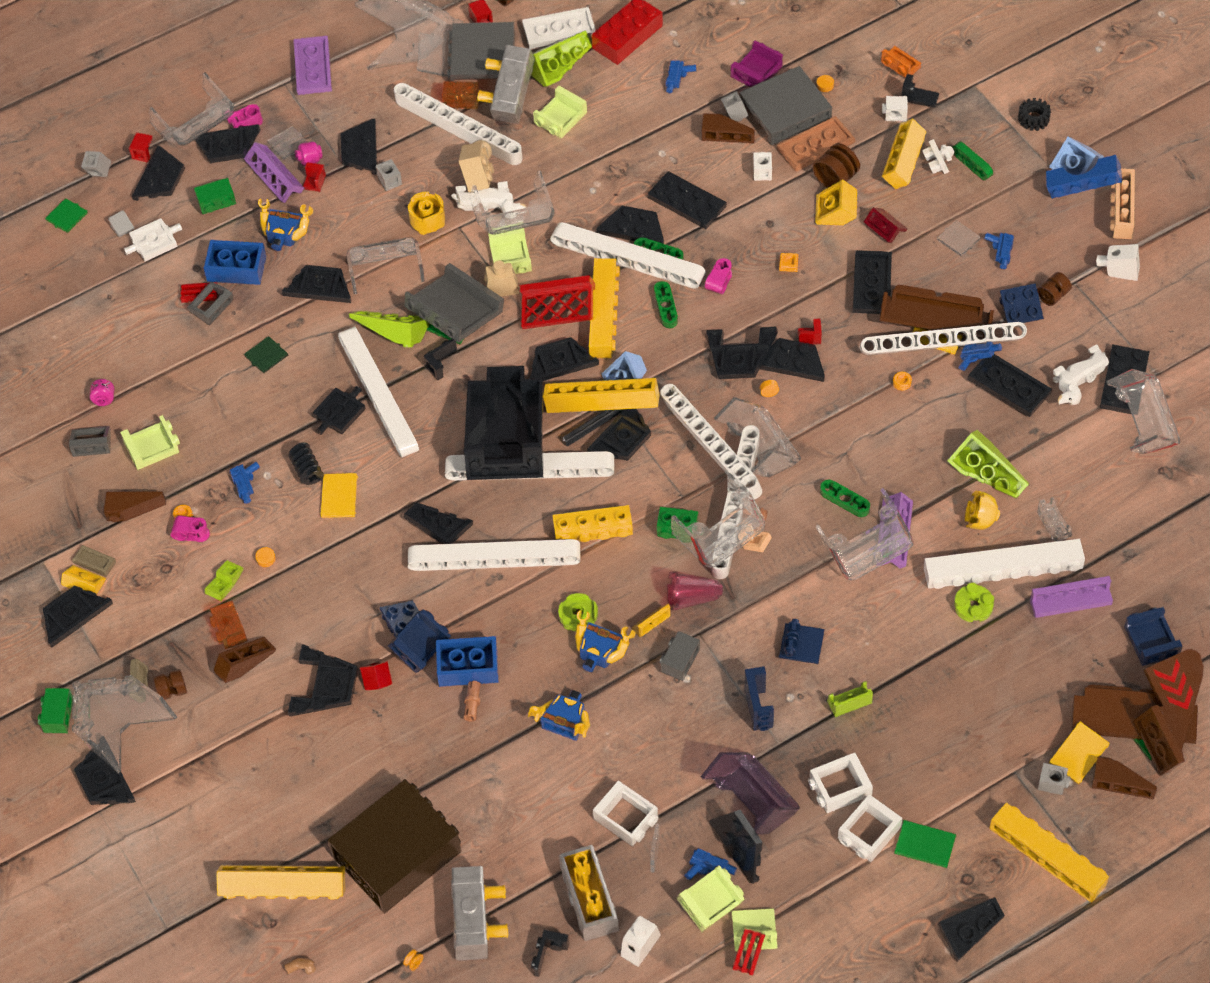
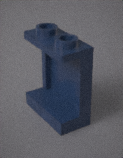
M1153 607L1142 613L1135 612L1126 618L1124 627L1142 666L1161 662L1182 651L1181 641L1175 640L1164 617V607Z
M422 609L413 616L387 646L409 668L417 673L427 665L426 662L436 652V640L450 639L451 635L444 625L438 624L434 620L432 613Z
M765 666L745 669L744 689L753 731H766L773 728L774 707L773 705L762 707L760 704L759 694L766 693Z

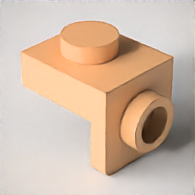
M745 523L737 535L744 550L763 552L772 538L768 532L754 531L749 523Z

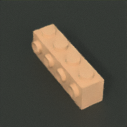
M1121 169L1122 182L1111 185L1114 192H1111L1110 202L1114 203V205L1110 209V216L1113 217V220L1110 222V231H1113V238L1132 239L1134 229L1135 169Z

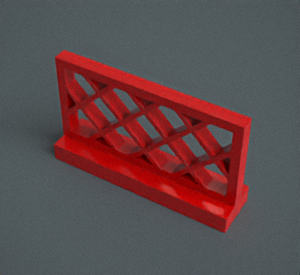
M591 276L520 285V292L522 294V329L593 320V290H595V282ZM588 291V296L583 301L578 298L582 292ZM565 294L572 295L566 303L560 300ZM549 296L554 297L555 299L548 306L543 302ZM528 299L537 300L531 308L527 306ZM577 299L580 304L573 310L569 305ZM559 301L563 306L556 313L552 310V307ZM542 304L546 308L538 315L534 311ZM584 306L588 308V315L580 316L578 314ZM566 309L572 312L567 318L560 316ZM549 311L554 314L550 320L543 319ZM533 313L537 318L533 322L527 323V318Z

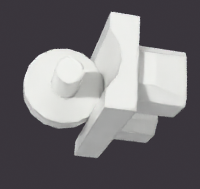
M934 139L930 140L931 146L922 151L927 161L935 157L937 158L928 163L933 174L943 170L944 174L948 173L949 170L944 159L947 161L952 160L953 148L942 145L939 151Z

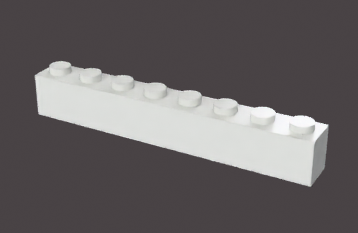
M1080 539L925 558L924 572L928 588L940 589L944 586H961L968 583L979 584L983 581H1000L1002 579H1018L1030 575L1039 576L1046 573L1057 574L1062 571H1078L1083 569L1085 557Z

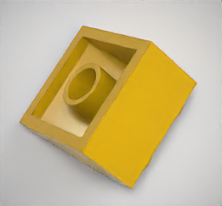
M844 180L816 195V224L845 225L857 217V189Z

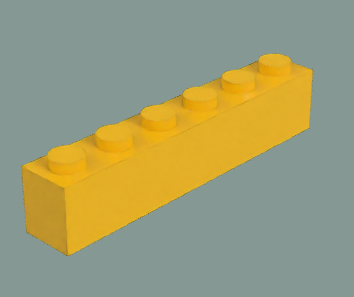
M594 258L593 281L595 282V290H593V320H590L589 354L593 358H612V351H616V340H613V336H616L617 325H614V321H617V310H614V307L618 306V295H615V292H619V281H616V277H620V266H616V259Z
M644 378L545 384L543 399L547 413L655 408L658 407L660 394L657 379Z
M1005 803L991 819L990 830L1092 903L1106 887L1109 876L1102 868L1092 865L1085 856L1074 852L1067 843L1060 842L1053 833L1042 829L1035 820L1024 816L1017 807Z
M220 865L217 870V896H223L227 899L235 898L236 896H244L247 899H253L257 896H265L267 899H274L278 896H286L287 899H296L298 896H307V899H317L319 897L339 899L343 897L345 892V866Z

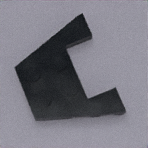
M777 326L760 327L759 341L755 344L723 345V329L706 330L718 378H755L778 334Z
M302 644L299 663L318 665L312 698L291 697L288 715L297 716L351 705L358 667L339 658L327 656L322 651H315L310 649L309 646Z

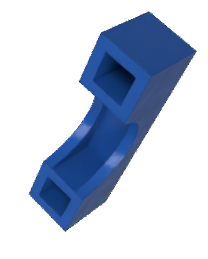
M1116 155L1099 158L1096 165L1084 174H1070L1064 167L1046 171L1047 190L1052 199L1122 182L1121 164Z

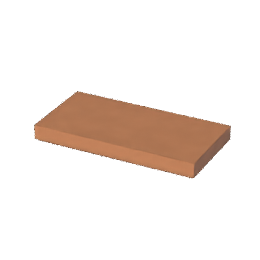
M834 116L778 144L777 150L797 172L813 164L834 143L849 146L855 143V138L841 121Z

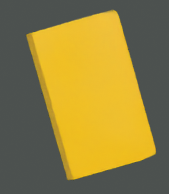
M72 565L62 573L61 585L67 588L77 586L85 591L97 594L105 583L106 578Z
M666 604L659 607L632 626V630L639 637L644 636L670 617V605Z

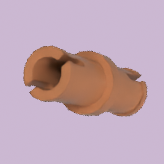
M470 681L468 683V692L464 699L466 705L464 720L469 722L476 721L477 707L480 705L479 692L481 684L477 681Z

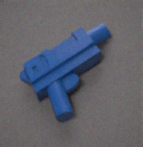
M671 60L668 70L669 75L666 79V92L672 93L673 88H679L681 77H686L687 72H696V65L684 66V61Z
M1000 232V237L986 233L984 239L993 242V248L997 249L995 261L1000 263L1001 269H1006L1007 264L1010 263V252L1013 247L1014 236Z
M992 341L983 344L965 345L960 357L963 361L959 365V369L965 371L971 362L992 357L995 351L1002 350V345L1000 343L993 344Z
M254 462L245 469L243 464L230 469V475L238 489V495L245 504L251 502L250 494L254 493L250 481L253 480L252 473L260 468L257 462Z
M698 848L694 850V855L689 861L692 867L685 873V877L691 880L697 873L706 875L707 872H712L718 865L722 869L725 868L729 874L735 875L737 867L730 865L726 859L722 860Z

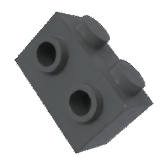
M678 631L676 636L670 639L669 649L667 653L662 654L659 664H661L662 673L683 681L700 651V640Z

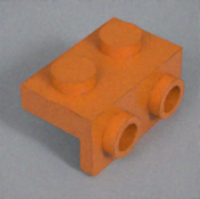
M896 46L889 51L886 49L882 50L881 62L905 78L907 74L913 75L921 68V62Z

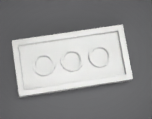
M589 7L522 20L529 49L552 45L585 30L588 37H591V34L596 31Z

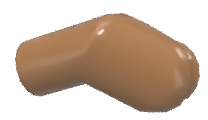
M297 958L284 965L287 974L299 969H304L306 974L316 971L315 962L307 958Z

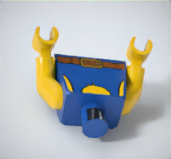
M259 199L258 205L262 208V212H260V226L263 234L267 236L268 242L272 243L271 248L273 250L280 251L283 245L293 246L296 241L307 233L310 220L308 216L313 214L311 206L305 212L306 205L303 204L300 207L302 214L273 209L267 212V209L270 207V201L267 199V204L262 206V199Z
M582 610L578 611L577 618L580 620V623L577 624L575 640L577 650L580 652V658L585 661L582 666L583 669L593 672L596 665L606 668L610 663L623 658L630 643L629 639L635 637V631L632 630L630 635L627 636L628 627H624L621 630V634H618L590 622L586 625V621L590 619V613L587 612L586 618L582 619Z
M572 690L568 697L557 695L555 699L548 701L540 707L531 706L527 716H534V721L536 722L541 717L542 729L575 741L578 740L579 734H583V737H586V732L590 728L588 712L585 711L584 704L579 702L582 694L575 690Z

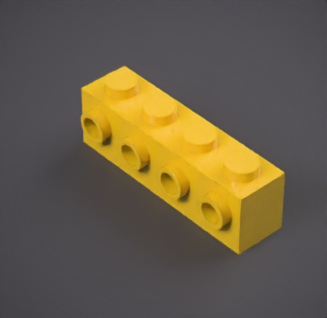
M913 118L900 123L882 177L895 189L905 187L910 183L921 146L924 142L926 130Z
M629 505L553 515L556 540L573 539L579 542H588L596 539L605 540L611 537L633 535Z

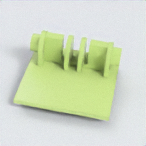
M774 909L732 911L735 951H738L744 928L765 933L761 950L777 949ZM751 934L747 935L743 951H746L748 948ZM758 936L755 938L752 950H756L759 940Z

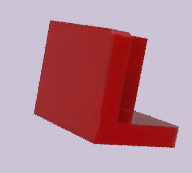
M478 0L468 4L469 15L474 23L493 22L492 11L485 0Z
M136 132L129 146L133 160L149 162L151 157L148 148L153 140L152 135Z
M307 162L305 166L307 177L303 185L304 190L320 192L326 177L324 165Z
M821 318L813 319L812 328L798 329L799 342L813 345L821 344Z
M388 661L374 662L360 667L366 691L378 690L392 685Z

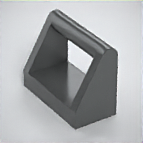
M210 282L187 306V309L210 326L231 304L233 293L214 282ZM213 290L221 295L206 311L197 308Z
M110 426L72 429L69 439L72 456L109 454L111 451ZM104 434L103 437L77 439V436Z

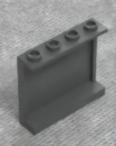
M514 22L452 24V30H449V40L452 41V43H449V54L451 56H448V66L451 69L447 71L448 80H451L452 87H454L455 79L498 78L499 71L485 68L486 60L490 58L502 61L506 45L515 46Z
M800 66L789 69L780 75H776L771 79L739 92L743 104L748 107L768 133L770 145H774L832 118V106Z
M449 263L445 266L444 275L414 295L408 291L405 292L404 306L459 343L503 312L504 298Z

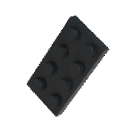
M669 171L648 193V199L704 229H707L727 207L726 201Z
M855 250L853 313L880 314L884 292H887L888 296L891 293L892 252Z
M1112 344L1100 404L1101 409L1138 415L1144 379L1120 386V384L1145 376L1150 351Z
M995 354L990 358H983L968 375L969 381L1028 417L1033 415L1052 392V388Z

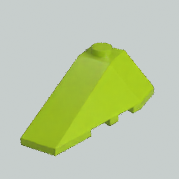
M586 30L533 52L534 63L531 76L544 87L560 81L563 75L573 67L575 62L581 59L592 47Z
M370 311L349 313V317L394 343L402 344L403 347L407 348L421 343L430 324L417 315L399 317V314L393 313L382 316L381 312Z
M978 430L972 432L948 459V462L961 474L995 487V489L1014 498H1018L1029 485L1028 481L994 444Z

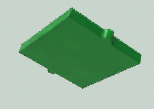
M65 198L45 220L53 224L55 228H60L68 233L88 214V211L80 207L78 203H73Z

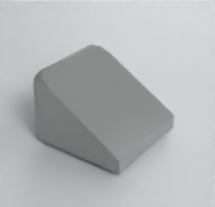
M123 210L108 218L111 228L118 237L134 230V226Z

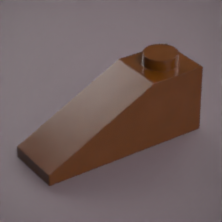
M703 113L702 141L754 144L755 129L722 114Z
M163 491L106 492L104 514L107 521H128L166 505V499Z
M261 637L219 653L213 671L224 683L233 681L245 675L276 652V648L265 637Z
M1097 757L1092 788L1154 800L1157 786L1119 761L1109 757Z

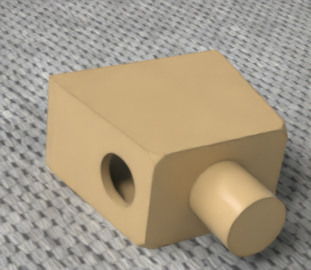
M498 260L493 265L485 267L484 286L501 297L520 294L517 276L511 263H504Z

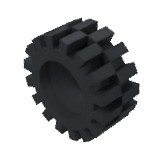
M1029 98L1027 102L1024 100L1019 107L1018 122H1020L1021 126L1025 125V129L1029 127L1030 131H1033V128H1036V131H1039V128L1044 129L1050 121V105H1047L1046 101L1042 103L1040 98L1038 101H1036V98H1033L1032 101ZM1035 112L1040 114V116L1035 117L1029 115L1028 113Z

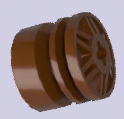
M834 143L830 149L813 163L812 170L817 180L824 187L829 188L841 180L848 182L860 170V162L856 154L849 147L841 143Z

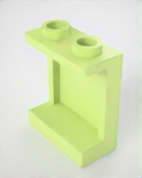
M558 86L555 89V97L540 112L538 110L533 112L534 123L538 127L546 129L552 135L562 138L587 113V102L563 87Z
M524 227L488 233L493 264L498 260L504 263H511L515 274L532 271Z
M163 415L159 416L160 423L132 435L129 434L127 429L120 432L137 470L179 453L177 446L180 444L176 434L172 435L171 431L173 428L169 420L165 421Z
M719 865L689 889L681 892L676 898L701 932L713 925L744 900V893L741 888L732 883L729 872L725 868L722 869Z

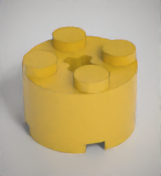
M420 192L410 199L411 202L408 204L410 224L419 234L425 235L444 227V204L438 194L433 195L429 194V192Z

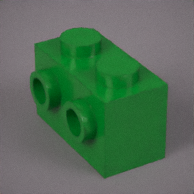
M228 178L194 188L202 214L236 204L234 192Z
M660 507L657 521V536L664 539L674 538L683 541H689L692 537L695 541L699 522L698 511Z
M69 688L45 689V695L41 697L42 712L38 714V725L41 726L44 733H68L73 704V696Z

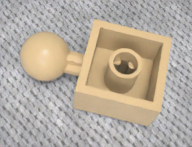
M477 140L461 148L459 164L468 192L487 189L493 180L492 173H494V167L488 160L491 157L492 149L489 143L484 140Z

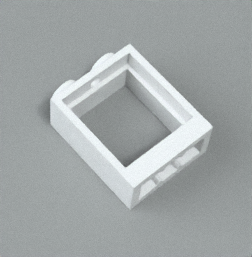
M856 753L810 770L809 786L811 790L816 791L818 804L821 808L824 807L826 813L865 799L868 795L872 796L873 786ZM849 768L858 787L830 798L820 778Z
M618 781L593 809V818L633 847L636 842H640L644 838L645 831L656 824L658 808ZM622 798L647 815L632 833L607 817Z
M868 795L839 828L838 839L844 846L855 850L860 858L872 862L901 828L902 817L871 795ZM865 811L888 827L872 846L849 831Z

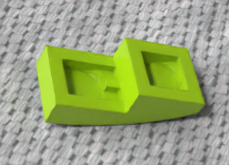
M227 560L216 571V577L205 588V594L222 601L243 572V567Z

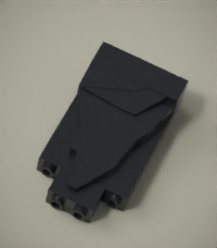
M524 366L487 367L486 380L468 381L464 441L467 480L544 478L543 378L525 379Z

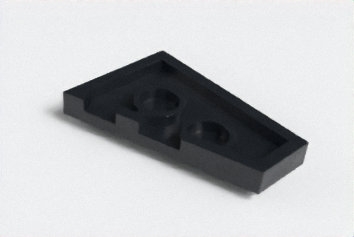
M417 502L404 513V519L442 544H453L473 525V520L471 519L463 520L457 518L455 514H444L436 508Z
M993 897L938 922V926L958 962L1005 915L998 901Z

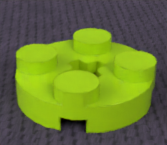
M969 583L956 593L954 600L955 611L965 621H984L993 612L994 596L985 587L976 583ZM971 601H977L978 606H971Z
M571 594L559 605V619L566 630L576 631L580 620L573 613L577 609L582 610V619L586 618L587 612L590 613V619L586 621V625L588 622L595 624L598 618L597 604L586 594Z

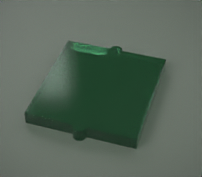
M268 336L246 352L244 356L252 363L253 367L258 368L264 374L286 358L288 353L281 348L280 343H276Z

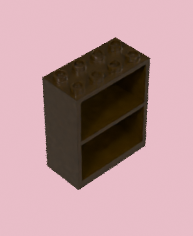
M406 779L328 839L332 858L340 866H345V872L384 914L461 853V840L458 836L460 834L458 829L453 824L449 825L445 821L446 817L440 810L436 811L432 807V802L426 796L423 798L419 794L418 787L414 783L410 784Z

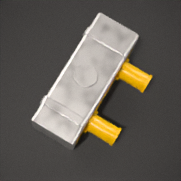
M506 45L502 61L487 58L485 68L499 71L494 93L479 90L477 100L492 103L490 111L494 120L519 124L530 75L533 71L534 57L531 49Z
M593 845L560 854L559 861L563 880L567 885L568 897L571 906L574 907L584 940H592L619 931L615 907L611 901Z
M482 866L452 868L451 895L453 899L456 960L487 959V940L499 937L508 938V925L486 924L485 901L497 898L506 899L505 885H484Z

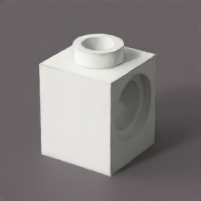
M886 96V103H882V114H885V121H907V96Z
M771 152L754 153V180H772Z

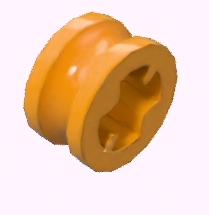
M416 949L411 950L403 962L406 967L410 966L411 971L416 970L424 958L422 954H417Z

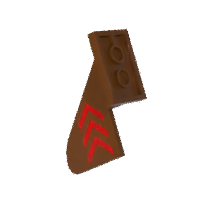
M1187 649L1143 670L1161 707L1158 705L1153 706L1133 721L1160 776L1169 773L1185 762L1182 748L1204 670L1201 656L1194 649Z

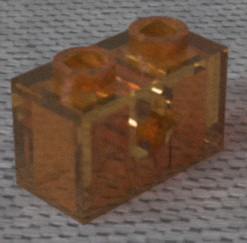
M444 81L442 90L443 103L451 108L478 109V82Z
M232 600L210 608L212 614L209 617L212 628L217 627L216 638L219 644L223 643L225 650L247 642L244 628Z

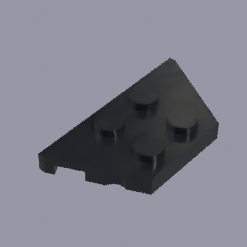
M375 118L341 133L342 165L354 167L361 171L363 169L370 170L372 174L377 175Z
M256 124L196 134L194 139L210 163L245 158L260 132V126Z
M157 145L132 195L133 200L138 201L139 197L149 196L150 199L159 196H171L185 170L184 164L164 148Z
M622 205L596 229L597 233L630 241H635L638 238H647L664 244L657 212Z
M305 265L301 272L292 279V283L287 288L284 287L282 289L283 296L351 303V296L341 268Z
M572 337L536 347L530 379L543 378V381L598 366L599 360L597 357L593 358L588 354V350L578 345L577 341Z
M779 338L772 344L760 367L761 370L821 382L825 380L816 345Z
M637 408L624 409L587 448V452H611L614 454V459L628 461L651 437V431Z
M73 586L43 608L50 647H54L113 604L112 600L109 597L105 599L97 596L94 592L85 591L83 588Z
M104 737L101 738L99 745L93 752L90 751L85 756V759L74 769L90 804L103 805L136 802Z
M737 810L711 819L709 821L751 884L758 882L759 876L756 875V867L761 865L760 854L763 842L742 811Z

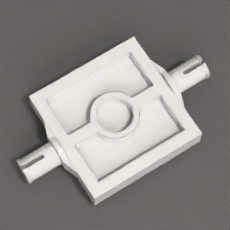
M160 218L130 232L129 235L133 245L124 248L126 255L137 251L147 261L177 247L173 234L182 230V227L179 223L169 227Z

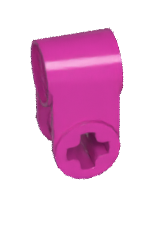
M251 104L232 112L228 116L227 121L233 128H238L239 126L244 127L256 124L260 126L263 119L259 106Z
M726 258L717 260L706 279L705 289L724 294L732 278V264L730 260Z
M176 516L171 537L178 541L204 542L209 539L210 531L203 518Z

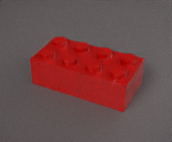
M631 0L591 34L592 49L616 65L620 64L663 26L662 11L645 0Z

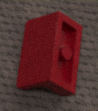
M873 207L863 221L888 243H892L900 231L906 232L908 229L883 208Z

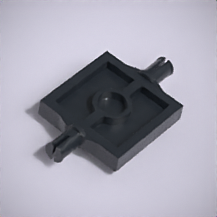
M355 386L350 393L335 388L312 412L313 417L322 422L316 429L318 434L322 435L327 428H332L343 434L366 409L365 405L356 399L359 393L362 392L361 388Z

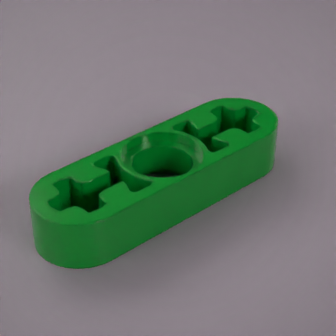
M959 141L952 146L954 150L953 155L980 179L985 181L993 176L992 167L965 143Z
M638 238L634 242V245L643 246V248L647 249L651 248L653 251L660 249L664 251L663 254L684 260V253L681 249L647 238Z
M665 281L657 282L654 285V296L661 323L665 328L671 329L678 324V314L671 287ZM660 289L665 291V296H662ZM664 302H669L671 304L669 307L666 308L661 306V304ZM669 313H670L671 321H669V320L667 319V314H669Z
M828 479L821 483L820 494L823 498L857 517H866L869 514L870 502L866 498L833 480ZM847 495L850 497V500L844 502L840 500V497Z

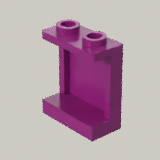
M754 40L752 42V50L740 63L735 61L732 63L731 77L749 87H753L760 82L771 79L783 66V54Z

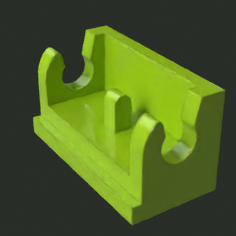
M864 681L860 687L836 696L833 693L829 694L827 702L834 716L837 717L872 704L873 692L871 688L867 689V681Z

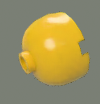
M976 490L971 495L975 496L973 501H968L964 519L965 522H968L966 527L985 530L999 519L1000 510H998V504L992 495Z

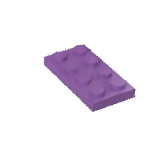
M328 36L294 39L297 94L331 92Z

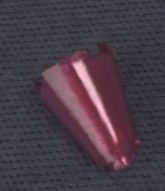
M671 571L668 575V578H672L671 584H667L668 604L670 606L673 605L671 610H680L715 601L723 594L722 584H719L718 580L677 571Z

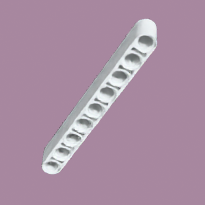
M399 83L394 87L395 101L399 106L471 144L477 140L486 141L491 146V155L508 164L518 165L522 162V148L518 142L405 83Z
M563 222L557 224L550 238L552 243L557 246L594 258L616 259L617 265L693 289L699 287L706 273L705 269L698 264Z
M1021 322L873 336L867 337L861 342L860 351L865 355H877L983 344L989 341L993 343L1017 341L1026 335L1027 328ZM1014 327L1021 329V336L1014 335ZM998 328L1003 331L1002 338L995 336V329ZM976 331H983L985 335L983 340L977 339ZM959 332H963L966 335L964 342L957 339ZM940 334L946 335L948 338L947 343H941L938 336ZM921 336L928 337V345L920 343ZM902 338H908L911 345L904 347L901 344ZM884 340L892 342L891 349L883 347L882 343ZM865 342H872L874 346L872 351H867L864 348Z
M354 326L339 332L338 337L400 457L402 458L419 451L415 437L357 328Z
M667 384L663 386L660 393L672 413L747 498L752 499L750 493L754 499L760 497L762 488L753 472L675 385Z
M749 425L742 431L737 456L753 472L759 448V429L756 426ZM732 480L730 481L711 560L712 575L716 579H724L729 574L742 520V512L747 498Z
M611 452L543 453L544 478L609 477L614 474V454ZM451 455L446 458L445 477L447 479L467 480L465 455ZM518 478V479H538V478Z
M573 539L414 545L408 548V568L413 571L576 565L581 561L580 542Z

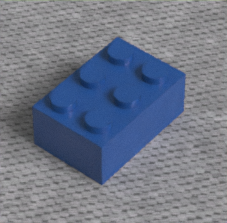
M210 240L204 265L207 282L260 285L266 261L264 243Z
M496 636L436 640L439 687L468 685L470 681H477L480 684L499 683Z

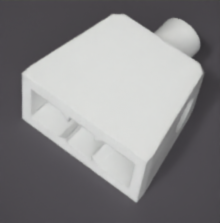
M1139 245L1110 246L1108 255H1097V266H1107L1108 276L1138 281L1140 269Z
M639 916L622 940L621 957L639 967L661 936L658 927Z

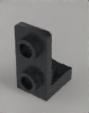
M907 74L902 86V96H907V102L936 107L939 93L915 88L916 83H913L914 75Z
M453 338L444 341L440 346L428 351L423 356L425 367L437 381L444 377V366L441 360L457 351L456 341Z
M544 930L542 937H538L536 949H539L538 954L533 956L531 964L536 977L540 976L547 947L555 951H568L569 934Z

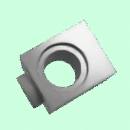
M737 91L721 99L731 119L741 121L748 116Z
M86 151L81 167L91 176L107 177L111 160L101 152Z
M392 159L376 165L377 177L386 191L402 185L401 173Z
M1043 763L1038 790L1062 795L1064 788L1068 789L1070 776H1067L1068 768ZM1051 778H1057L1059 781H1053Z

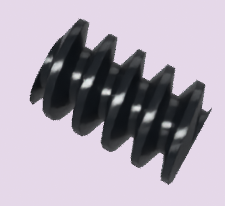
M302 442L292 447L288 456L298 477H300V481L305 485H312L321 481L324 473L321 471V467L318 465L310 445Z

